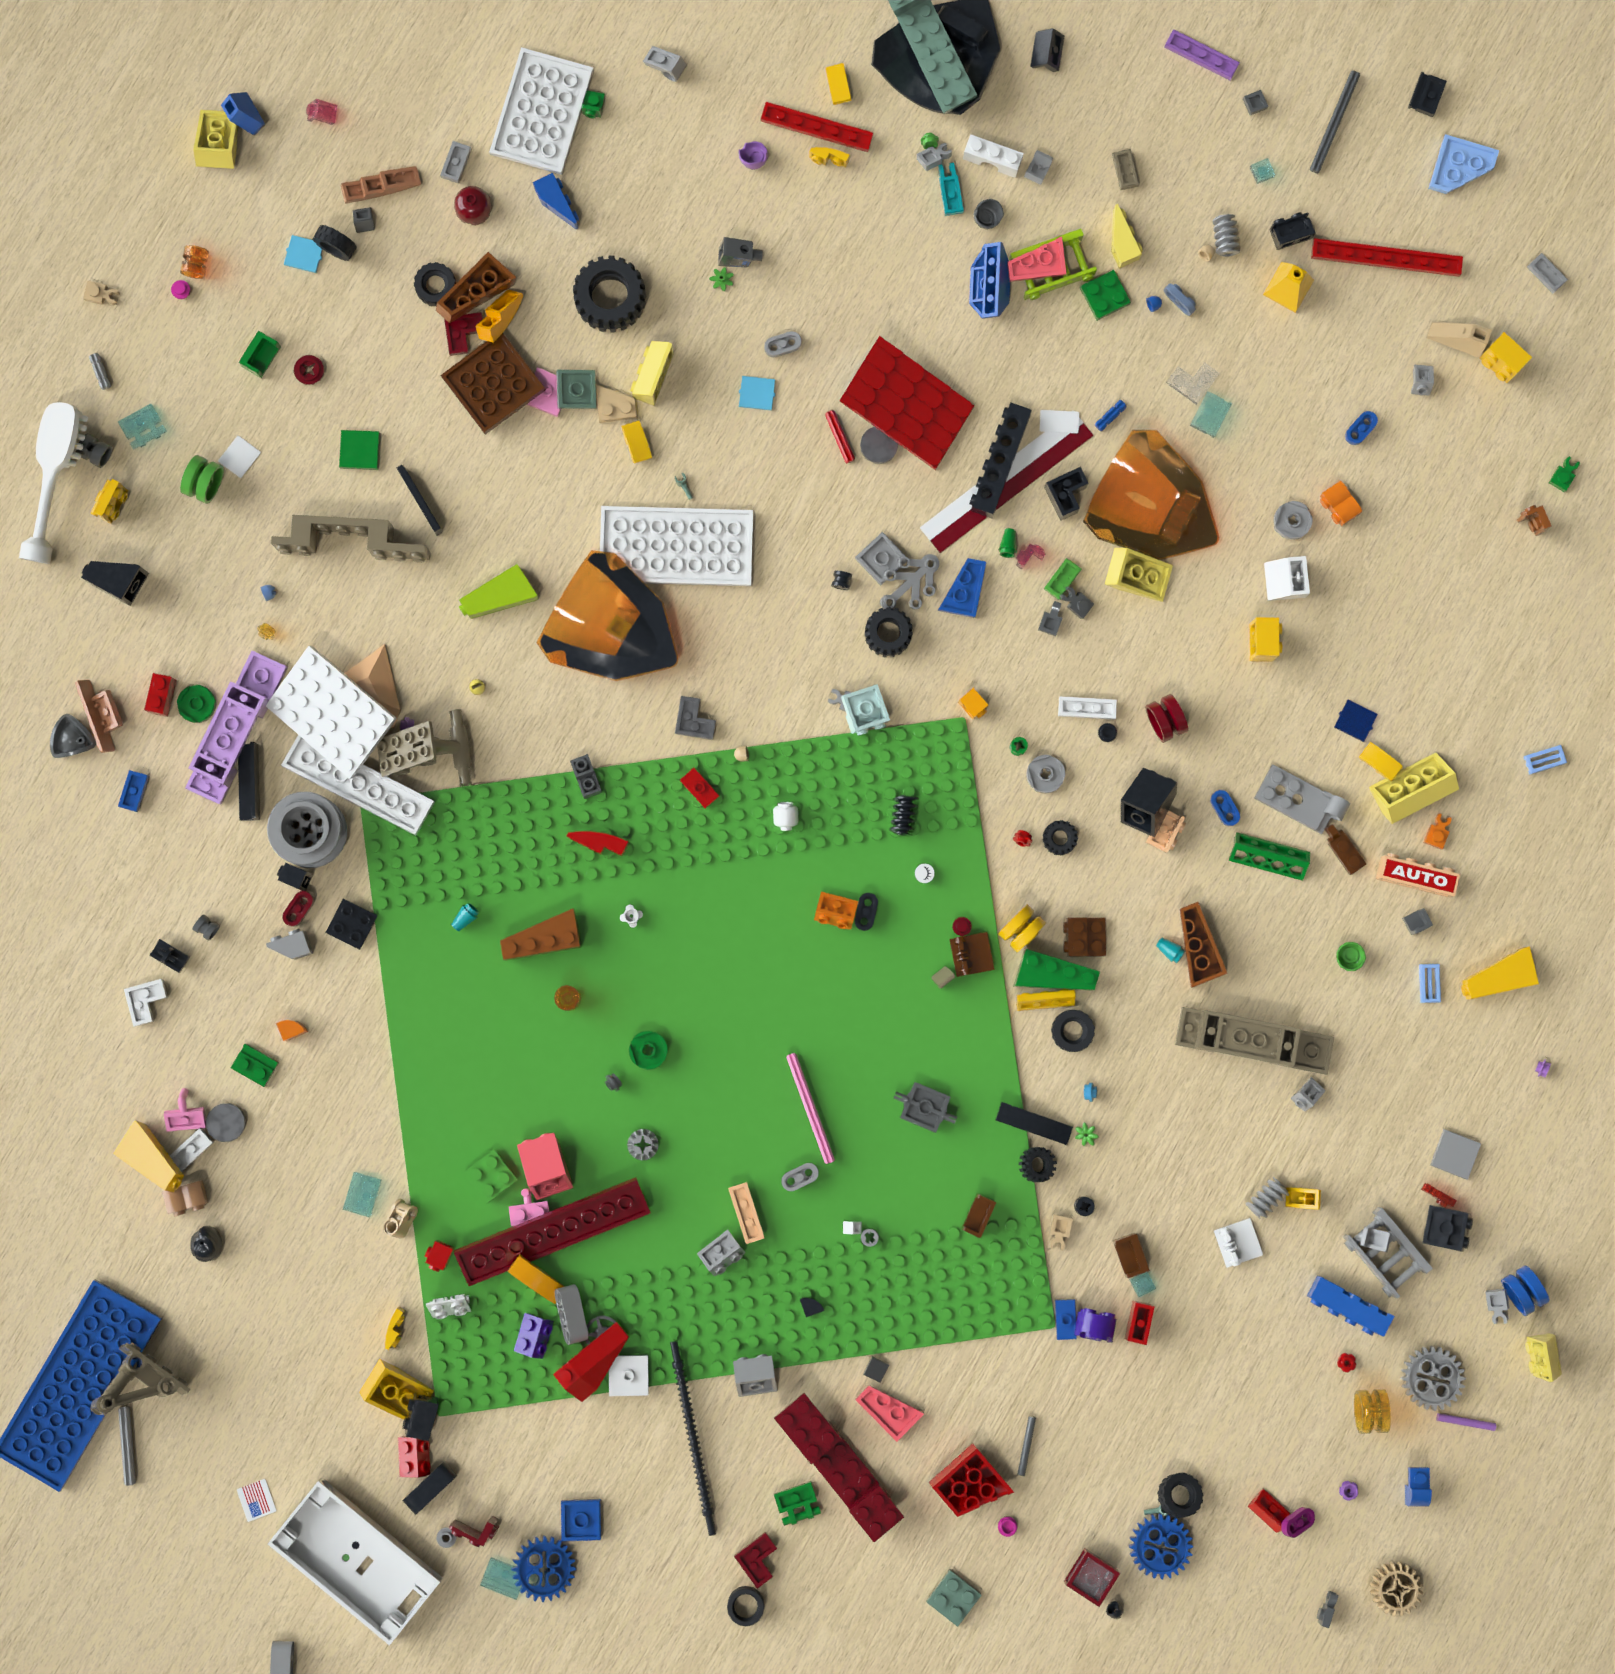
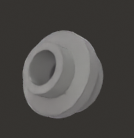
M448 1527L442 1528L436 1537L438 1544L443 1548H449L456 1542V1536L451 1533L452 1530ZM443 1535H448L450 1540L444 1541Z

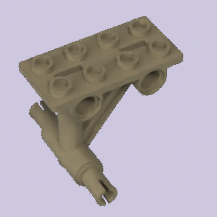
M455 709L449 711L452 725L449 730L451 740H441L434 737L431 721L383 737L377 745L381 776L408 774L412 767L436 764V755L453 754L454 768L458 770L459 786L472 785L469 771L472 765L470 757L471 746L468 742L467 728L463 726L462 710Z
M132 1342L130 1344L125 1343L119 1348V1350L127 1355L118 1369L119 1373L104 1393L92 1401L91 1411L96 1415L105 1416L114 1407L155 1395L166 1397L174 1394L176 1391L183 1395L191 1389L187 1387L188 1383L185 1380L173 1377L171 1375L173 1372L165 1366L162 1368L156 1364L157 1360L148 1354L145 1356L139 1352L141 1349ZM132 1359L137 1363L136 1369L131 1366ZM135 1377L148 1386L119 1395L128 1382L132 1381ZM163 1383L168 1385L167 1392L163 1390Z

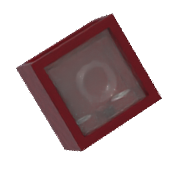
M1084 1548L1066 1576L1064 1583L1067 1587L1100 1607L1121 1573L1118 1569Z

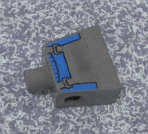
M724 237L719 246L718 266L749 267L752 260L762 261L763 250L753 249L752 241Z

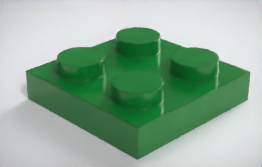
M1114 270L1080 286V290L1096 321L1131 304Z

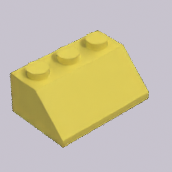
M652 341L650 347H646L644 352L645 361L643 364L640 363L637 371L639 377L637 381H633L630 390L633 392L634 399L655 406L674 355L672 343Z

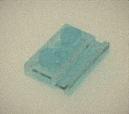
M1207 391L1190 426L1214 438L1232 403H1228Z
M354 1172L343 1210L371 1217L382 1179Z
M492 1557L490 1558L480 1586L517 1600L519 1590L522 1585L519 1587L515 1586L518 1579L512 1578L517 1573L511 1570L514 1567L513 1565Z

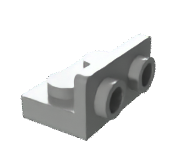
M726 1230L699 1251L697 1255L709 1272L717 1276L724 1273L729 1265L738 1262L742 1255L745 1254V1251L740 1247L730 1231Z

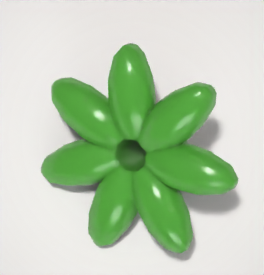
M726 267L721 270V273L714 269L716 276L709 278V280L715 282L713 285L714 289L720 286L722 291H725L726 285H733L728 280L733 277V273L726 274Z
M1084 1122L1082 1128H1075L1080 1133L1075 1136V1139H1082L1083 1146L1087 1142L1094 1146L1093 1139L1099 1138L1097 1134L1093 1133L1095 1126L1088 1129L1087 1124Z

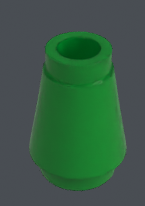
M1005 529L998 549L1000 556L1005 558L1015 557V553H1017L1015 529Z

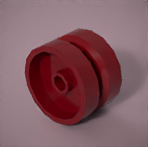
M1172 694L1162 697L1160 704L1154 701L1145 706L1150 724L1162 743L1173 739V732L1180 736L1189 731L1185 715Z

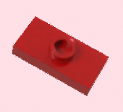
M692 768L680 779V782L704 809L719 797L695 768Z

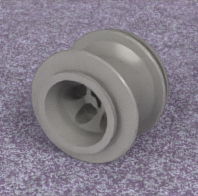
M296 792L286 796L275 805L268 818L267 835L273 850L284 860L304 868H318L332 862L343 850L347 839V824L341 810L330 800L313 792ZM310 813V820L305 821V814ZM319 819H322V826L317 824ZM298 821L300 824L299 828L294 829L293 823ZM307 828H308V829L311 828V829L313 830V833H312V834H310V833L308 834V833L305 832V831H306ZM320 833H323L321 839L319 840L318 837L320 836ZM300 835V842L295 843V836ZM313 841L314 844L310 847H307V843Z

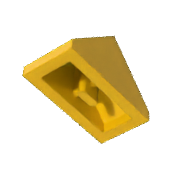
M1286 1187L1289 1196L1286 1195L1285 1207L1320 1210L1321 1190Z

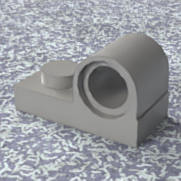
M655 46L651 47L643 60L646 66L661 71L666 78L673 82H677L686 67V63L681 56Z

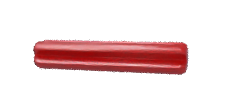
M830 410L825 413V417L845 463H851L855 460V457L835 411Z

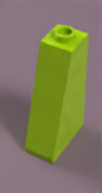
M518 564L459 599L462 604L459 608L464 616L468 615L470 619L534 602L539 598Z

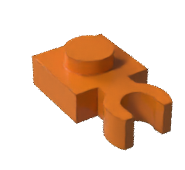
M1441 813L1435 817L1436 826L1432 824L1429 826L1423 842L1440 850L1444 848L1450 832L1445 830V827L1451 823V817H1448L1445 823L1441 822Z

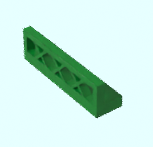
M1236 832L1229 861L1303 881L1310 864V852ZM1239 850L1245 852L1247 856L1241 858L1235 856V854ZM1257 856L1264 857L1266 861L1259 863L1256 862L1254 858ZM1280 861L1284 866L1278 868L1274 867L1272 863ZM1294 866L1302 867L1301 873H1296L1291 868Z

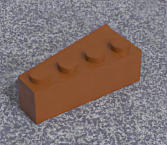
M487 252L437 302L435 311L451 323L514 286L516 276L492 254Z
M1196 902L1179 909L1191 988L1228 974L1199 903Z
M572 908L500 940L503 960L508 961L581 948L575 909Z

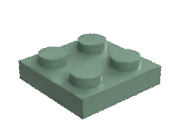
M595 370L556 371L558 409H596Z
M949 1570L926 1602L958 1627L981 1597V1593L952 1570Z

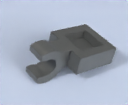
M1054 601L1050 613L1044 612L1038 631L1056 637L1062 618L1057 616L1062 603Z

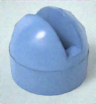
M265 585L260 587L266 601L275 597L276 591H273L275 589L274 586Z

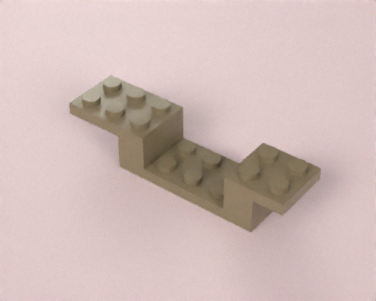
M292 515L291 537H271V544L277 551H280V554L291 555L292 552H299V555L310 556L311 553H316L318 531H320V534L330 535L331 532H339V535L349 536L350 533H358V536L368 537L367 550L376 560H386L387 558H394L395 561L413 559L414 562L430 560V551L426 545L393 543L394 527L389 520Z
M1182 1007L1175 1045L1269 1062V1064L1328 1075L1334 1037L1303 1031L1300 1028L1208 1010L1201 1011Z

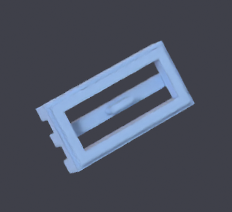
M1561 745L1524 756L1526 766L1529 769V775L1567 763ZM1556 750L1559 752V754L1533 762L1530 759ZM1559 757L1561 758V761L1545 765L1536 769L1533 768V765H1537Z
M1419 964L1420 1003H1440V964ZM1425 968H1427L1428 999H1426ZM1431 968H1434L1435 973V999H1433L1432 997Z

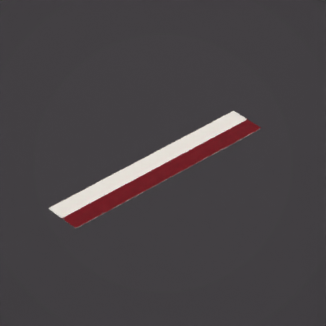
M1080 418L1078 433L1044 432L1016 454L996 510L1093 437L1091 431ZM990 474L988 478L991 481H996L998 476ZM976 485L920 527L939 553L943 552L987 518L971 511L972 505H969L972 494H977L978 488ZM989 491L982 492L984 498L992 496Z

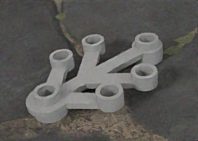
M927 554L922 559L899 558L898 565L901 568H908L909 566L920 567L915 573L895 572L894 570H887L884 573V578L887 581H894L895 579L906 581L894 593L884 595L881 598L880 605L883 609L887 607L894 609L896 601L911 586L912 592L909 606L912 609H919L922 605L919 599L920 578L924 574V595L933 596L935 594L933 573L939 568V559L933 554ZM903 559L907 560L906 566H903L901 564V561ZM929 560L933 561L932 567L927 565ZM889 572L893 573L892 579H889L887 576ZM928 587L932 589L931 594H927L926 589ZM888 599L892 600L891 606H888L886 604V601ZM914 600L918 601L917 607H914L912 604Z

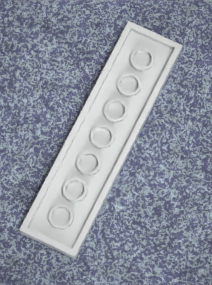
M300 735L297 736L281 764L282 767L415 836L418 834L435 803L433 800L388 777H382L381 773L365 765H362L356 775L349 779Z

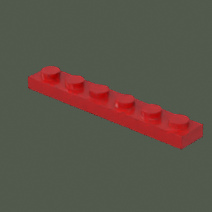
M765 102L760 119L761 122L864 152L869 151L873 138V132L769 102Z

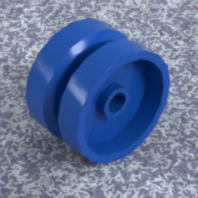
M1526 1265L1516 1270V1277L1509 1274L1501 1279L1502 1286L1507 1290L1508 1297L1523 1316L1533 1313L1535 1305L1542 1307L1550 1301L1541 1281Z

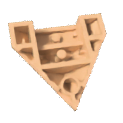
M384 644L344 674L397 718L391 728H395L401 709Z

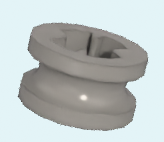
M865 1229L861 1234V1241L866 1246H874L878 1242V1234L873 1229ZM867 1232L869 1234L870 1232L874 1233L873 1238L875 1240L872 1243L871 1241L869 1243L865 1242L866 1237L864 1235Z

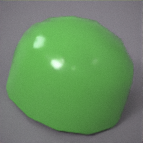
M1346 942L1339 947L1336 959L1341 968L1346 971H1356L1364 965L1366 954L1363 947L1358 943Z

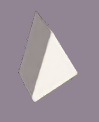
M843 1221V1234H861V1222Z

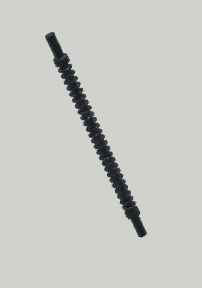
M671 1341L670 1346L674 1360L672 1367L676 1370L674 1371V1374L677 1375L675 1379L678 1380L676 1385H679L677 1390L680 1391L678 1396H681L679 1401L682 1402V1413L685 1414L683 1416L686 1419L684 1424H687L685 1429L688 1430L686 1435H689L687 1438L690 1441L688 1445L691 1446L689 1451L692 1452V1462L695 1464L693 1465V1468L696 1469L694 1473L697 1474L695 1479H698L696 1484L699 1485L697 1490H700L698 1495L701 1496L699 1500L702 1501V1515L706 1519L709 1536L716 1535L713 1519L714 1508L711 1507L712 1502L709 1501L711 1496L708 1495L710 1494V1491L707 1490L709 1485H706L708 1480H705L707 1475L704 1474L706 1469H703L705 1464L702 1463V1452L699 1451L701 1449L698 1446L700 1441H697L699 1436L696 1435L698 1430H695L697 1425L694 1424L696 1420L693 1419L695 1414L692 1413V1403L689 1401L691 1397L688 1396L690 1392L687 1391L689 1386H686L688 1381L685 1380L687 1375H684L686 1371L683 1369L685 1366L684 1360H681L678 1341Z

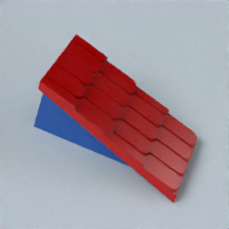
M881 336L876 340L840 398L841 403L935 471L974 409V405L951 389L950 386L925 370L920 364Z

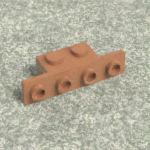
M90 680L76 681L77 692L96 739L97 747L101 753L115 751L109 733L123 726L111 691L105 690L95 695Z

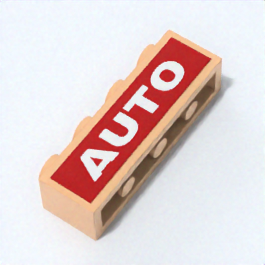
M1390 853L1387 856L1381 857L1376 876L1377 880L1449 898L1455 897L1460 874L1454 873V869L1444 867L1441 870L1437 869L1435 864L1425 863L1421 865L1417 864L1415 859L1406 858L1405 861L1398 859V855Z

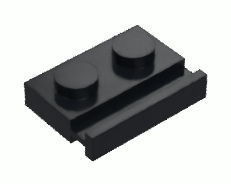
M1421 72L1408 108L1433 117L1447 81Z

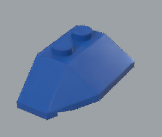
M1002 242L984 244L982 251L971 266L969 304L982 319L1000 317L1010 301V282L1007 265L1009 260Z

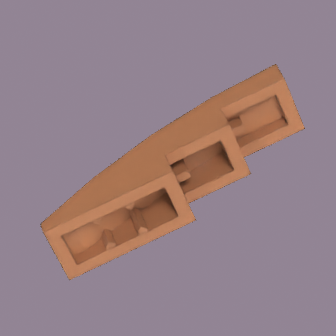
M417 166L380 171L379 175L361 177L359 181L341 183V190L345 204L404 191L421 185Z

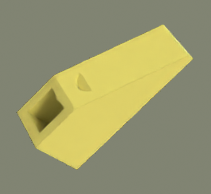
M1116 204L1113 210L1111 253L1120 269L1138 261L1143 250L1140 243L1136 242L1134 238L1135 234L1132 226H1128L1125 220L1127 217L1124 209H1120L1119 205Z

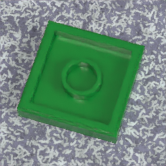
M341 430L339 468L378 470L380 432Z

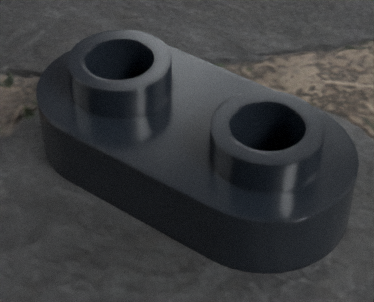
M864 893L859 898L855 926L861 931L871 929L874 924L878 899L872 893ZM870 899L872 901L871 906H866L864 901ZM862 918L868 920L866 925L861 924L860 920Z

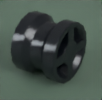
M834 571L833 576L835 579L831 587L849 590V580L852 579V574L845 571Z
M1082 1196L1074 1202V1209L1077 1214L1086 1217L1093 1213L1095 1205L1092 1199Z

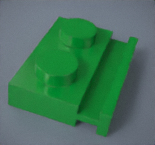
M244 1044L231 1069L265 1087L279 1062Z

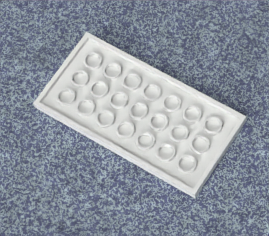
M601 506L600 553L606 554L611 570L627 566L644 584L751 586L753 510ZM599 570V582L613 583Z

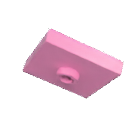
M537 367L534 374L546 390L526 405L558 417L561 409L557 408V375Z

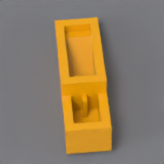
M507 290L485 309L487 316L475 326L479 339L494 343L500 337L516 314L522 301L523 293Z
M521 1254L508 1269L511 1275L554 1304H556L555 1289L565 1287Z

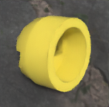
M475 679L469 685L470 691L474 695H481L485 691V684L481 680ZM481 683L482 686L472 689L473 686Z

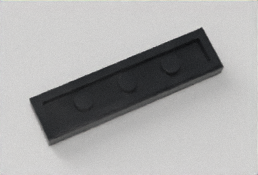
M404 465L396 467L436 536L442 533L441 527Z

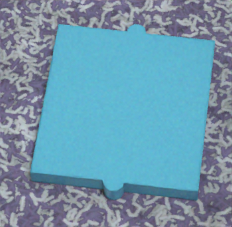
M292 235L289 247L286 248L287 254L284 265L316 273L319 261L322 260V249L313 240Z
M742 376L741 389L739 390V407L772 411L773 397H775V379Z

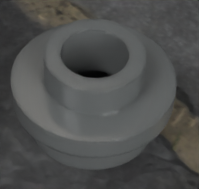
M614 1073L605 1076L606 1086L611 1091L615 1090L618 1092L622 1086L619 1078Z

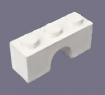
M970 134L963 160L977 165H981L982 162L990 163L998 168V172L1016 178L1024 153Z

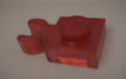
M1424 1183L1421 1188L1422 1191L1437 1199L1435 1203L1444 1208L1447 1206L1454 1207L1457 1200L1428 1183Z

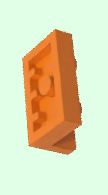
M821 892L814 920L821 924L837 926L840 929H851L858 901Z

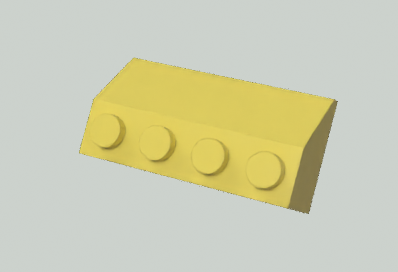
M1434 753L1401 770L1392 782L1384 779L1370 786L1369 789L1383 815L1393 824L1459 790L1456 773L1437 753Z

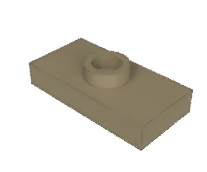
M1131 149L1112 153L1120 191L1139 187Z

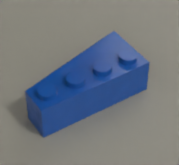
M1318 1275L1307 1294V1297L1311 1298L1310 1302L1320 1308L1322 1305L1328 1307L1327 1312L1336 1317L1339 1314L1346 1317L1345 1322L1353 1326L1359 1324L1363 1327L1362 1331L1371 1336L1375 1333L1384 1337L1395 1317Z

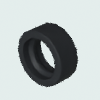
M742 1586L735 1589L729 1596L727 1604L728 1615L731 1620L737 1625L745 1627L757 1623L763 1616L765 1607L761 1593L750 1586ZM745 1594L754 1597L758 1606L755 1614L748 1618L737 1615L734 1608L736 1599Z

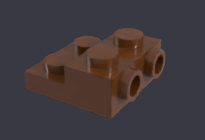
M1066 918V922H1063V933H1067V941H1064L1063 949L1064 953H1067V957L1106 956L1105 918Z

